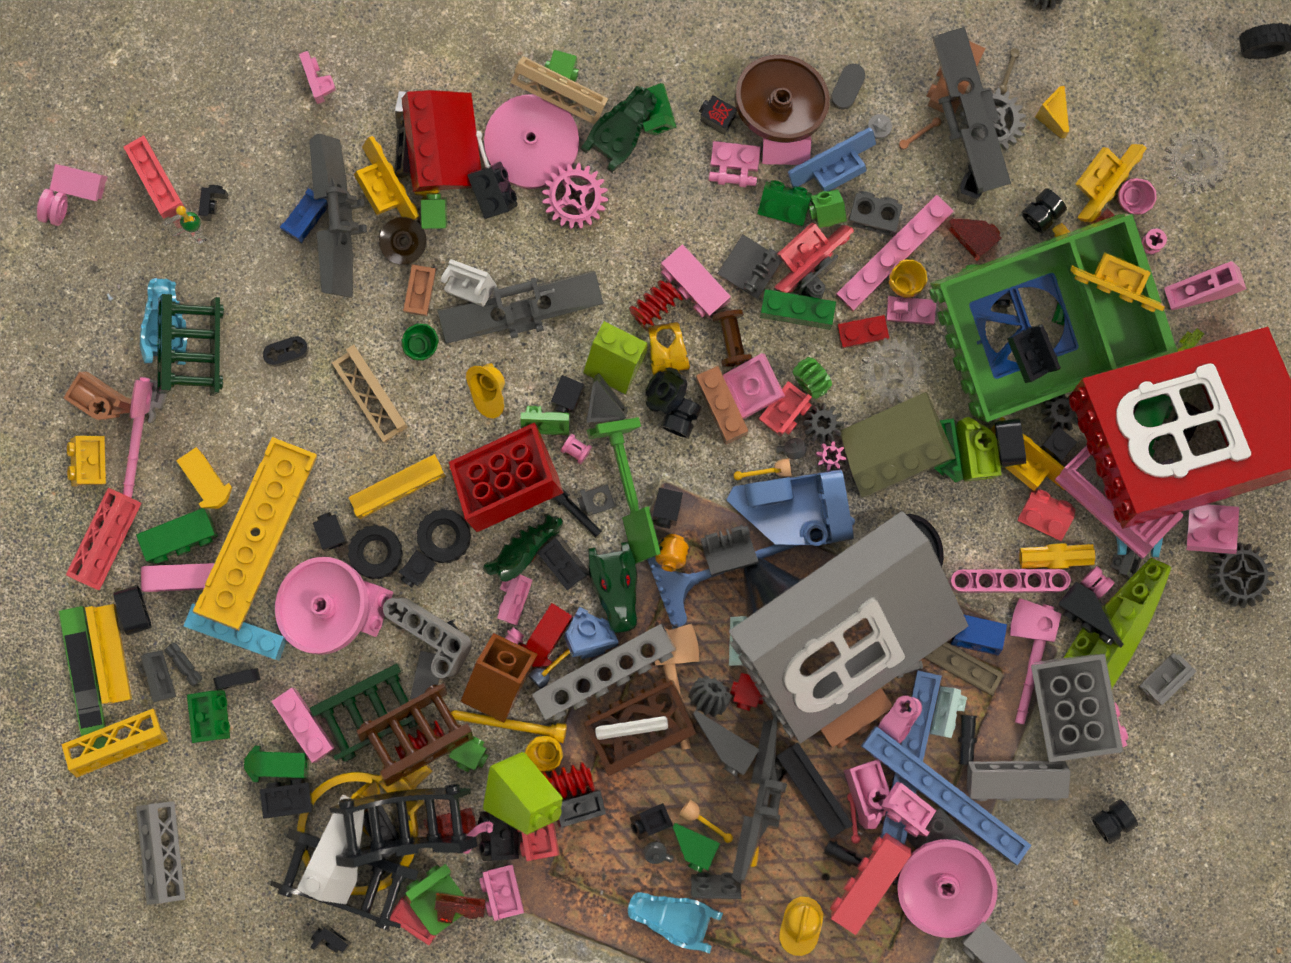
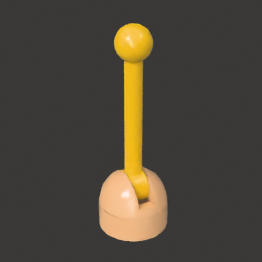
M789 458L778 460L774 468L744 473L736 471L733 477L737 481L743 477L775 473L781 478L792 477Z
M691 799L687 801L679 813L682 818L688 821L698 819L722 836L726 843L733 841L732 834H726L699 815V806Z

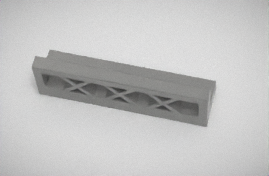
M174 801L136 806L147 905L185 900ZM167 807L168 818L163 823L158 817V808ZM164 832L170 836L171 841L167 848L161 843V836ZM167 856L173 860V868L170 872L164 868V861ZM170 881L176 886L177 896L167 897L166 886Z

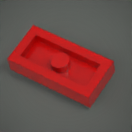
M885 315L837 325L842 349L889 340Z

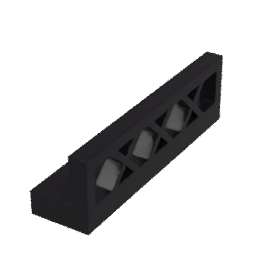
M798 742L776 756L830 838L853 826Z

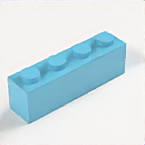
M192 603L184 627L280 661L287 642L284 636L243 622L240 631L194 614L193 609L196 604Z

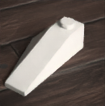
M342 795L340 800L347 799L349 797ZM365 809L353 812L357 847H360ZM333 813L297 890L320 901L347 904L357 882L358 867L337 866L336 856L345 853V849H347L343 814Z

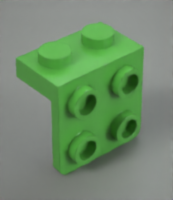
M446 864L442 867L436 865L426 873L428 877L421 882L418 879L413 881L406 887L407 892L404 895V899L432 936L439 934L471 909V904L450 877L451 870Z

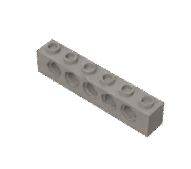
M659 624L534 692L532 696L545 720L552 718L554 722L566 715L565 710L572 706L576 710L588 703L587 698L593 695L599 698L608 693L607 687L615 683L619 687L630 681L629 675L635 672L641 675L652 669L650 664L659 660L660 663L671 659L674 657L672 652L676 648L663 624ZM648 643L652 644L655 648V653L650 658H646L642 654L643 646ZM625 655H629L633 659V666L628 670L621 666V659ZM603 667H608L612 672V676L608 681H603L599 676V672ZM583 678L590 682V689L586 693L581 692L578 688V683ZM561 690L566 691L569 695V700L566 704H560L557 701V694Z

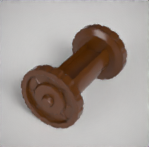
M741 309L724 311L712 316L713 322L721 324L727 358L721 361L722 367L739 366L753 358L751 354H744L737 320L744 316Z

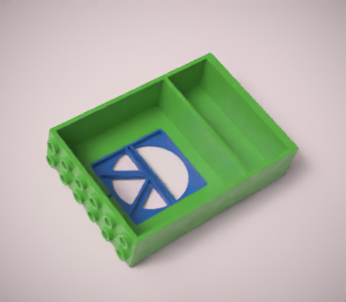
M1118 214L930 283L932 289H929L932 301L938 304L940 311L937 312V316L941 326L945 325L947 331L945 340L949 349L953 348L955 354L953 363L956 370L962 374L961 387L963 392L969 395L971 402L968 403V407L973 417L976 416L979 420L989 422L1071 392L1082 378L1178 352L1164 310L1156 309L1155 312L1149 311L1141 307L1142 302L1133 300L1130 303L1119 298L1120 293L1111 290L1109 294L1096 288L1098 284L1089 281L1088 284L1074 279L1075 274L1070 271L1071 267L1074 266L1095 274L1105 252L1151 272L1132 214ZM1151 272L1141 295L1162 303ZM1023 287L1039 288L1051 294L1059 302L1065 320L1063 334L1053 349L1061 369L1047 373L1030 383L1024 382L1017 362L1007 359L1012 352L1009 343L1007 342L996 353L987 340L985 330L986 321L1020 326L1015 334L1027 327H1031L1018 288ZM1009 293L1017 316L993 312L991 307L1001 296Z

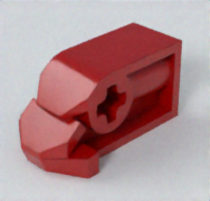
M551 603L526 643L527 645L524 643L520 644V646L537 654L532 665L533 667L549 666L552 664L548 657L573 619L571 614Z

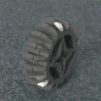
M1239 542L1237 543L1236 554L1219 553L1220 557H1212V560L1217 565H1209L1208 568L1214 571V573L1207 575L1208 579L1215 580V583L1209 585L1210 588H1218L1214 595L1216 597L1224 595L1222 603H1227L1231 599V607H1236L1238 603L1240 608H1246L1247 603L1252 607L1256 605L1255 599L1258 602H1262L1264 600L1262 594H1270L1269 589L1265 586L1274 585V582L1268 580V577L1275 576V573L1268 572L1267 569L1272 567L1273 564L1272 562L1265 564L1264 560L1267 559L1268 555L1259 556L1261 551L1259 547L1252 551V544L1248 543L1243 548V544ZM1236 556V562H1234L1232 571L1223 572L1227 561ZM1244 557L1251 560L1257 570L1250 569ZM1241 572L1242 574L1251 576L1242 579L1241 577L1231 575ZM1258 579L1256 588L1246 595V589H1248L1250 580ZM1224 580L1233 582L1238 594L1230 590Z

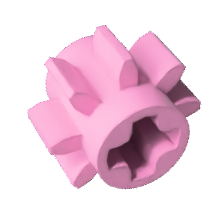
M835 441L828 447L823 443L821 447L824 451L816 452V456L821 457L818 466L824 464L827 466L826 471H829L833 466L839 470L840 465L838 461L846 460L844 456H841L844 447L838 449L835 447ZM827 451L830 454H836L834 462L831 459L828 461L825 459Z

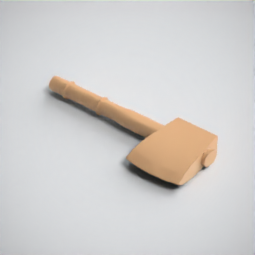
M692 623L672 630L666 628L676 648L672 652L674 657L663 663H660L659 660L655 661V666L663 665L667 682L673 680L679 694L680 686L675 664L699 662L698 641ZM651 644V646H652V651H653V655H654V653H655V648H654V646ZM677 707L674 712L675 721L682 729L687 728ZM689 738L680 742L681 750L691 748Z

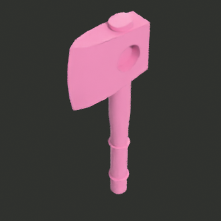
M140 377V380H135L131 400L130 417L134 418L129 455L127 457L125 481L123 483V494L130 498L135 486L134 481L137 461L139 460L138 455L144 417L150 410L154 384L150 382V378Z
M1019 598L1012 616L1010 636L1034 640L1028 662L1025 683H1023L1024 688L1015 723L1024 725L1027 713H1029L1028 708L1033 688L1035 687L1031 665L1042 661L1046 642H1055L1062 614L1054 611L1055 607L1045 604L1041 606Z

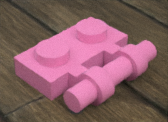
M713 141L710 166L719 167L720 170L719 173L710 172L709 181L718 182L719 185H725V183L739 184V187L745 188L746 185L756 186L757 177L748 176V171H758L760 146ZM727 168L741 170V174H727Z

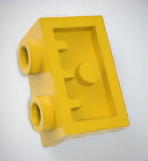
M74 436L71 438L70 442L67 443V456L71 460V466H68L67 478L71 481V486L105 485V436Z

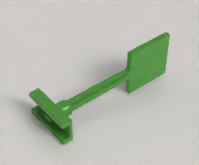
M639 417L595 425L596 428L587 429L589 439L609 437L610 445L614 449L627 504L630 508V514L622 517L629 547L636 564L661 554L649 507L639 510L638 499L624 448L623 434L641 427Z

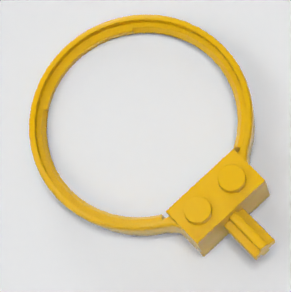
M427 764L388 787L383 782L381 775L367 772L340 774L328 779L311 793L312 804L314 805L316 800L330 788L351 781L372 784L373 780H376L387 793L418 789L417 786L433 770ZM424 800L406 801L407 813L411 819L409 821L410 835H413V838L419 836L417 812L425 804ZM309 813L299 815L297 831L305 833V824ZM308 850L304 851L302 857L306 867L311 860ZM415 854L404 855L400 864L409 867ZM392 873L380 881L377 892L391 885L393 880L391 878ZM368 886L354 887L351 895H366Z

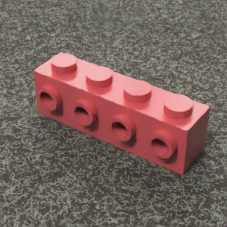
M885 833L883 838L878 837L871 847L873 852L870 857L862 859L857 868L859 873L855 878H849L844 886L845 893L841 898L836 897L830 907L832 910L831 919L854 935H857L911 856V849L888 833Z

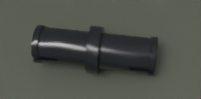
M961 715L960 737H958V742H960L958 764L968 765V762H974L975 743H977V738H975L977 716Z

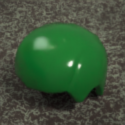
M417 323L405 331L401 340V347L405 355L412 360L424 361L435 353L439 338L435 329L431 326Z

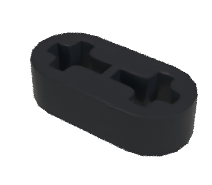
M291 337L266 346L263 351V358L270 366H281L304 358L308 354L309 346L302 337ZM296 342L304 346L300 349L301 353L299 354L295 351H287L294 348V343ZM275 349L277 353L284 351V353L278 355V360L274 361L272 358H268L272 354L271 350Z
M258 668L213 678L215 691L261 680Z

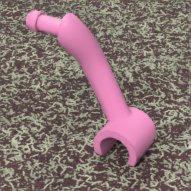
M490 821L481 823L474 827L466 836L476 837L485 831L491 833L493 831V823ZM472 849L463 853L468 854Z

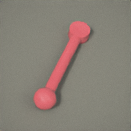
M849 793L847 800L850 802L853 824L851 841L854 844H858L861 838L857 831L856 809L852 795Z

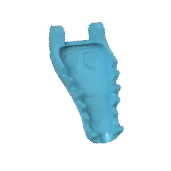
M155 278L148 282V299L140 329V350L144 363H152L153 356H157L158 298L162 294H172V301L180 304L176 300V283L168 279ZM182 314L172 316V325H175V328H186V321L182 318ZM175 337L172 340V349H175V352H186L187 338ZM176 361V364L185 365L186 362Z
M642 892L635 893L628 906V915L631 919L647 925L653 931L664 936L672 944L709 954L712 946L704 943L703 939L710 918L721 920L723 915L722 912L694 899L652 896Z

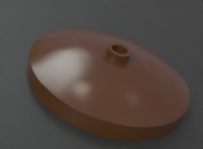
M768 55L753 61L743 70L735 88V106L741 120L755 134L774 142L791 143L808 138L821 127L829 110L830 96L823 77L807 62L789 55Z

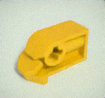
M197 447L176 460L202 497L203 501L199 503L201 508L219 509L227 504L232 486L230 483L223 484L208 460Z

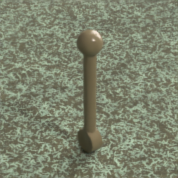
M1017 48L1012 49L1010 52L1011 59L1002 85L998 87L1001 90V94L1007 92L1006 85L1015 59L1020 55V51Z

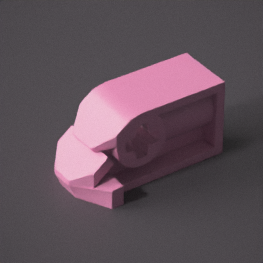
M873 760L843 770L859 816L857 817L858 821L864 829H875L887 812L881 805L890 791L879 760ZM879 795L880 800L873 802V798Z

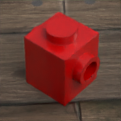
M741 673L738 682L733 681L730 694L734 696L732 702L737 703L736 708L750 712L751 707L756 709L758 704H763L764 700L762 697L764 696L758 691L755 682L748 674Z

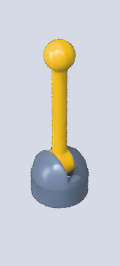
M569 648L546 669L536 668L528 675L536 686L542 689L547 685L550 679L549 672L570 654Z

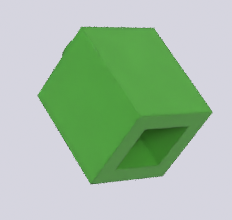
M427 193V197L421 199L422 229L447 227V197H441V193Z

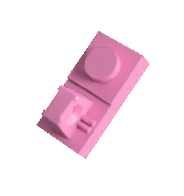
M308 51L300 53L299 56L317 104L325 102L324 96L336 90L331 75L318 77L316 72L320 71L316 57L311 58Z
M888 296L886 321L934 325L936 303L930 299Z
M520 574L517 578L510 581H502L500 589L507 592L500 604L497 619L516 626L518 625L533 581L532 579Z

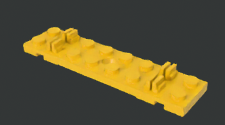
M274 437L271 438L264 453L265 456L258 466L208 576L204 590L193 609L194 614L237 631L241 629L317 459V454ZM257 528L260 530V534L252 536L251 531Z

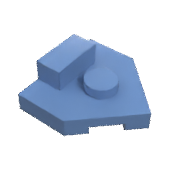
M581 607L578 608L564 635L571 656H580L581 659L602 655L606 649L617 647L619 643L615 632L610 630L607 620L599 619Z

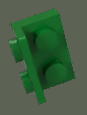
M218 690L188 694L187 702L192 743L230 739V723L227 712L228 702L225 691Z

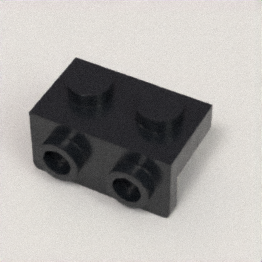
M501 161L468 174L484 219L507 213L518 206L516 193L510 186L508 172L503 167Z
M1043 324L1027 327L1007 338L1025 383L1033 382L1047 373L1061 369Z

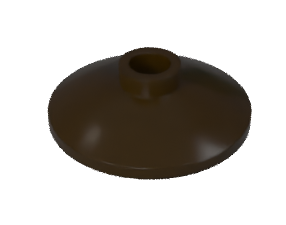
M397 217L390 220L384 225L379 236V246L383 255L389 261L399 265H407L417 261L424 253L427 244L424 229H422L417 221L408 217ZM404 237L408 239L406 246L400 244L401 239Z

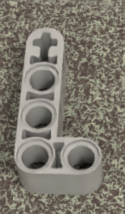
M408 598L388 599L383 606L384 615L438 650L431 663L433 675L438 678L457 675L471 650L470 638ZM416 615H418L420 618L419 626H417L415 623ZM436 627L440 631V636L438 639L435 637L434 634ZM455 640L460 644L458 651L454 648ZM444 661H446L449 666L447 672H445L443 669Z

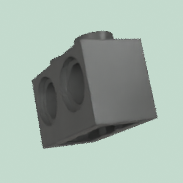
M870 192L856 193L848 226L894 237L903 205L893 198L886 197L884 200L875 198V195ZM866 205L869 207L870 213L866 215L861 214L858 211V207ZM889 211L892 213L893 219L889 221L884 220L881 213Z

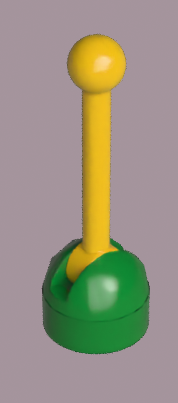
M178 206L176 213L181 216L180 224L182 228L187 232L197 231L201 225L198 215L194 212H186L184 206Z

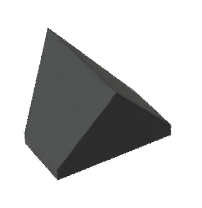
M598 373L593 381L586 423L624 420L627 417V408Z

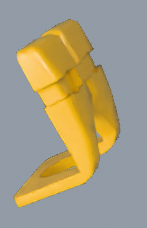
M674 322L648 327L652 374L655 375L659 371L663 372L667 370L665 368L669 367L678 371L688 370L690 365L688 357H686L687 351L679 323ZM670 329L675 334V338L668 348L661 345L657 340L658 331Z

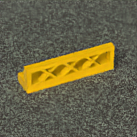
M433 454L348 498L354 508L353 511L356 517L362 519L446 477L436 455Z
M116 605L85 607L102 704L109 705L132 700Z
M153 708L61 745L68 770L77 778L168 742L166 733L160 727L156 711ZM151 717L153 728L146 731L138 729L143 720ZM125 727L131 729L127 738L123 740L115 738L120 729ZM103 736L108 739L104 747L100 749L92 747L97 738ZM79 745L85 748L81 756L72 759L71 748Z

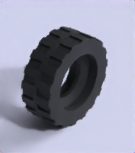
M1271 23L1245 30V32L1239 35L1241 55L1248 59H1267L1290 52L1291 25Z
M434 510L429 515L427 514L423 521L419 523L416 533L417 543L424 555L432 561L442 564L452 563V561L459 560L470 546V528L464 518L452 510ZM439 525H449L456 533L455 542L448 548H439L433 543L432 533Z
M366 526L364 529L358 530L357 534L351 538V543L348 546V558L352 567L364 577L378 580L389 577L391 573L398 569L397 567L402 562V544L396 534L384 526ZM374 540L383 542L387 547V557L379 564H371L364 557L365 546Z

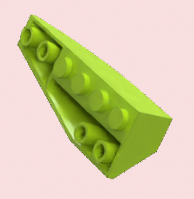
M1150 557L1104 605L1124 644L1122 648L1113 643L1109 646L1099 638V634L1095 632L1090 634L1082 628L1063 658L1105 654L1111 688H1113L1143 638L1159 603L1172 567Z

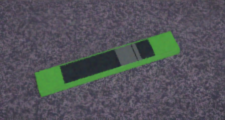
M80 606L60 610L59 616L81 736L106 727L85 607ZM103 736L95 740L92 747L100 749L104 747L108 739Z

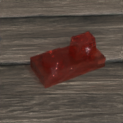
M436 893L434 910H437V921L452 923L455 913H459L469 919L484 918L485 899Z

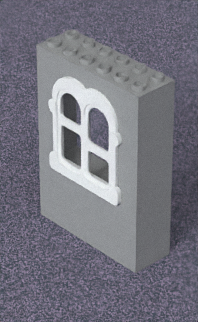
M901 511L728 632L733 638V641L730 642L731 646L740 655L738 656L740 661L748 669L746 671L755 682L758 691L764 696L762 697L763 700L772 709V715H776L778 718L777 722L783 725L782 727L790 738L795 736L801 744L967 628L968 623L930 541L908 516ZM863 618H867L873 632L849 648L843 638V633ZM830 641H834L840 655L811 675H801L800 667L803 661Z

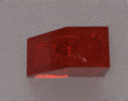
M952 218L945 226L977 262L1002 239L999 236L1000 231L992 223L989 225L985 220Z

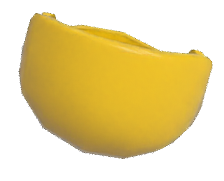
M913 259L902 260L891 271L888 281L889 286L895 294L903 298L915 297L927 284V271L921 263Z
M550 736L534 738L528 743L524 752L541 772L556 769L563 758L560 743Z

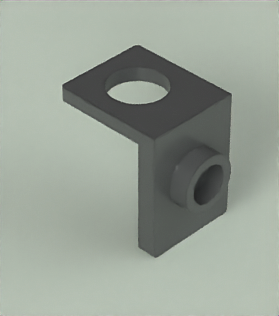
M608 485L586 492L585 489L580 490L581 497L577 499L581 511H587L588 516L615 508ZM604 493L608 499L607 503L604 506L595 505L593 502L595 494Z

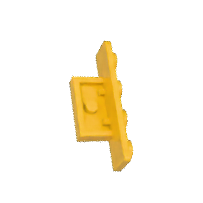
M373 136L368 137L362 148L372 165L357 170L354 173V177L376 215L397 208L401 217H408L416 221L419 215L415 204L411 203L404 185L399 182L394 173L392 164L384 156L381 145L376 142Z
M1143 144L1130 145L1121 159L1108 147H1102L1075 184L1090 199L1077 217L1080 221L1092 222L1100 216L1102 208L1114 197L1116 189L1128 178L1129 172L1134 165L1141 161L1143 153L1147 149Z
M1104 252L1095 274L1074 266L1070 269L1075 274L1074 279L1088 284L1089 281L1098 284L1096 288L1109 294L1111 290L1120 293L1119 298L1130 303L1133 300L1142 302L1141 307L1149 311L1155 312L1156 309L1163 311L1165 308L1162 303L1141 295L1151 272Z
M1000 417L998 421H1003L1006 419L1004 417ZM994 424L990 430L996 435ZM1023 434L1026 464L1005 468L1033 491H1035L1046 476L1065 491L1055 481L1064 469V466L1035 444L1031 438Z

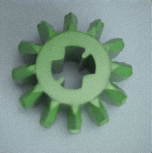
M807 357L801 360L793 370V375L799 386L812 398L817 399L823 396L832 386L830 376L816 359Z

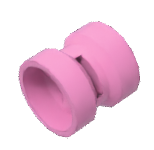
M1095 566L1080 583L1084 587L1091 589L1100 599L1115 582L1110 577H1105L1102 574V570Z

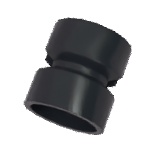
M1047 188L1035 198L1036 203L1031 202L1021 212L1024 220L1041 234L1053 224L1052 219L1057 220L1067 210L1062 199Z
M684 398L674 411L665 414L660 427L674 435L689 439L694 427L692 421L697 420L702 407Z
M1122 799L1111 804L1108 812L1102 810L1091 817L1096 829L1108 844L1119 839L1122 831L1128 833L1138 826L1134 814Z

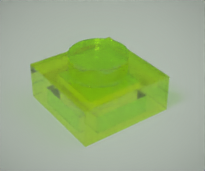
M1198 328L1193 332L1187 331L1179 340L1182 345L1177 351L1195 347L1204 333Z

